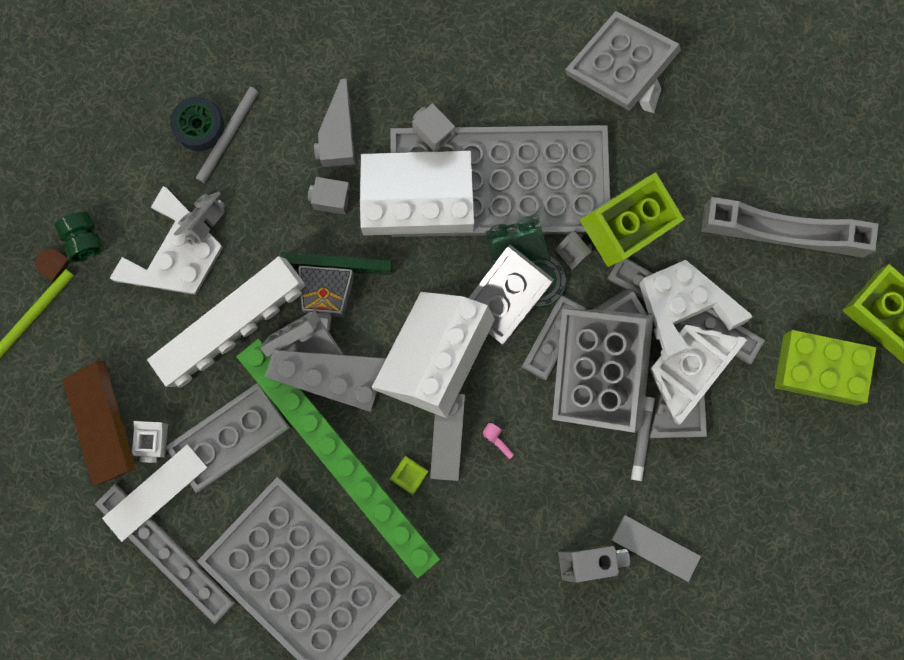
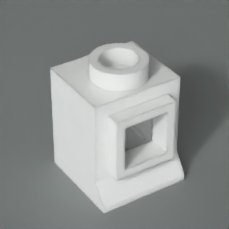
M134 421L132 453L134 456H140L139 462L157 463V457L165 458L168 424Z

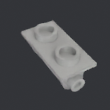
M221 193L203 194L194 203L196 208L183 216L178 222L180 227L174 235L177 236L184 233L187 236L185 238L187 243L193 246L199 244L211 230L204 221L210 226H214L225 213V204L220 200H216Z

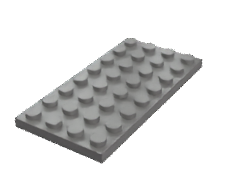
M608 126L455 127V136L437 152L471 151L473 232L394 234L391 236L570 234L573 231L577 234H587L579 219L610 200ZM390 128L391 153L434 152L413 131V128Z

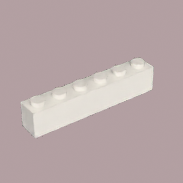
M278 256L148 358L147 361L166 387L177 386L181 388L192 380L191 375L196 371H203L214 363L213 358L219 353L225 354L233 349L236 345L235 341L242 335L247 337L258 328L257 324L264 318L268 320L274 317L280 311L278 307L286 301L290 303L302 294L300 290L306 285L288 260Z

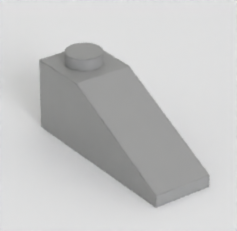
M347 79L340 80L318 132L319 143H314L315 159H320L322 167L355 164Z
M458 394L447 418L435 414L430 479L458 481L465 394Z

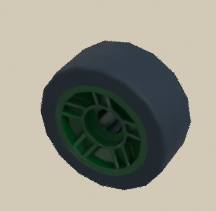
M190 97L182 100L175 106L171 114L170 126L173 135L185 148L192 151H205L215 146L224 131L225 122L220 110L212 101L203 97ZM201 119L202 126L194 128L192 124H196Z

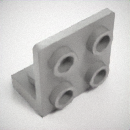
M315 310L267 336L260 347L266 357L270 356L273 350L343 355Z

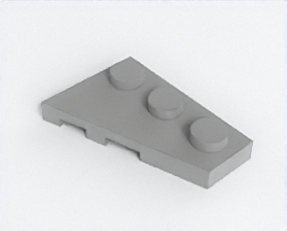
M661 394L649 438L707 437L704 395L683 422L677 425Z

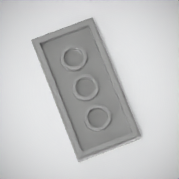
M256 383L165 446V448L173 457L188 444L206 465L207 468L190 482L194 491L199 493L289 430L290 426L270 397Z

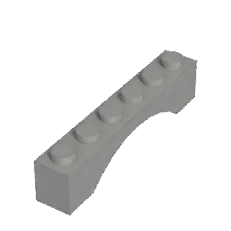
M711 197L704 205L701 232L864 258L876 250L878 223L853 219H813L787 216L760 210L740 201Z

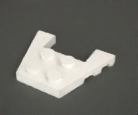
M163 186L151 208L174 220L172 228L147 270L122 257L110 279L119 283L196 295L223 247L209 232L199 244L194 246L187 243L185 239L187 236L184 233L177 236L174 235L180 227L178 222L189 211Z
M687 260L649 275L639 283L648 314L654 315L653 321L656 327L654 333L656 339L660 340L663 349L661 355L664 361L684 353L689 347L674 326L682 321L713 308L730 331L747 323L752 318V315Z

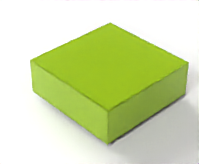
M405 456L390 480L414 495L429 471Z

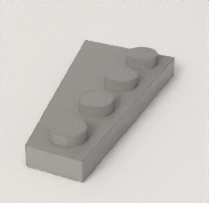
M273 350L265 377L370 412L377 393L371 387L386 358Z

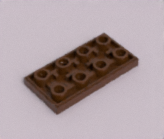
M96 361L62 379L92 486L101 485L135 470L134 455L130 451L126 437V428L121 420L118 401L114 396L110 382L111 376L107 371L105 362Z

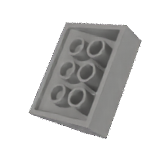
M562 309L552 420L634 433L643 426L654 315Z

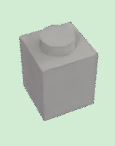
M433 103L428 108L422 107L413 116V131L434 152H437L455 136V126Z
M316 177L315 184L309 187L308 201H311L314 210L346 215L351 190L349 182Z

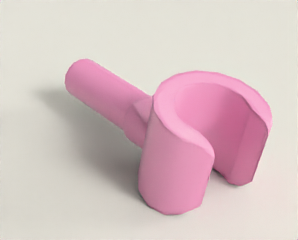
M488 423L483 431L484 437L498 446L508 459H511L514 454L498 438L502 430L496 425Z

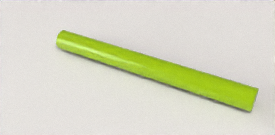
M65 269L0 341V359L74 277L70 271Z

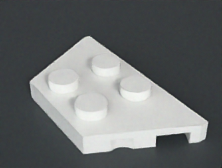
M685 325L679 333L689 346L688 349L667 361H664L661 355L650 368L654 380L677 425L683 422L747 340L744 337H733L721 334L722 332L706 331L699 327Z

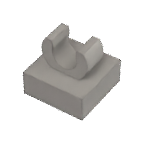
M575 231L567 235L555 248V251L572 270L590 255L593 248L591 244L587 246L581 238L584 235L582 233L577 234Z

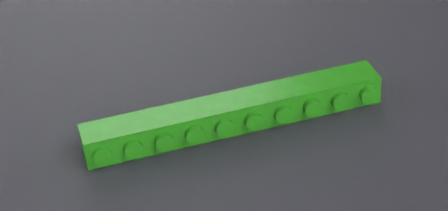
M257 339L236 357L418 579L437 563L440 557L303 390L265 377L272 354L266 357L260 348L263 342Z

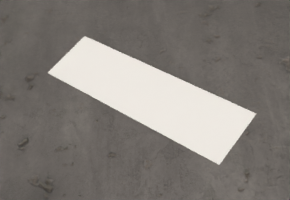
M187 444L102 519L122 542L207 468L206 465Z

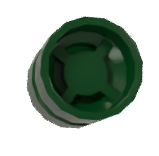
M88 212L72 213L55 223L60 240L66 242L64 250L70 262H82L88 259V256L92 254L94 256L98 255L104 250L99 235L93 234L95 225Z

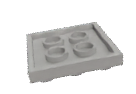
M615 11L565 70L567 76L630 111L681 51L680 44Z

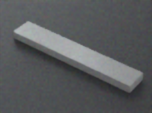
M627 258L616 263L607 279L624 290L634 291L635 295L644 301L639 283L643 278L653 273ZM712 308L680 322L683 325L699 327L706 331L713 330L722 332L721 334L744 337L747 341L735 356L748 364H752L765 342L764 339L742 326L729 331Z
M114 484L95 505L106 515L125 499L128 494L118 484ZM151 517L128 536L214 624L236 603Z

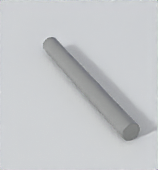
M249 87L196 176V179L205 184L259 94L253 87Z

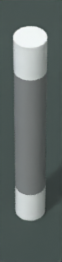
M645 397L643 426L638 430L631 480L642 481L655 401V398Z

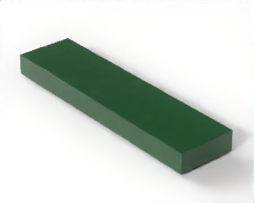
M289 252L280 253V257L287 259L291 266L299 269V266L350 269L353 273L392 275V261L387 259Z

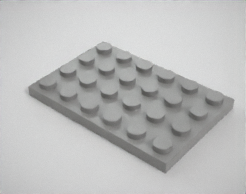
M279 477L259 495L197 561L297 660H343L401 596L382 575Z

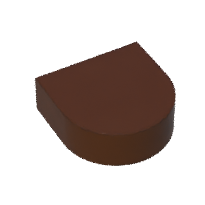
M45 249L37 255L35 265L42 275L54 282L70 261L57 250Z

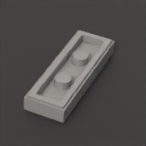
M562 295L521 367L545 381L558 359L562 309H585V307Z
M626 515L622 517L611 541L689 582L701 558L698 554Z

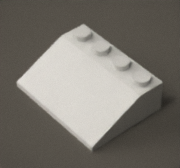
M471 151L361 154L360 221L363 235L473 232Z
M420 292L371 388L447 418L495 320L489 306L463 296Z

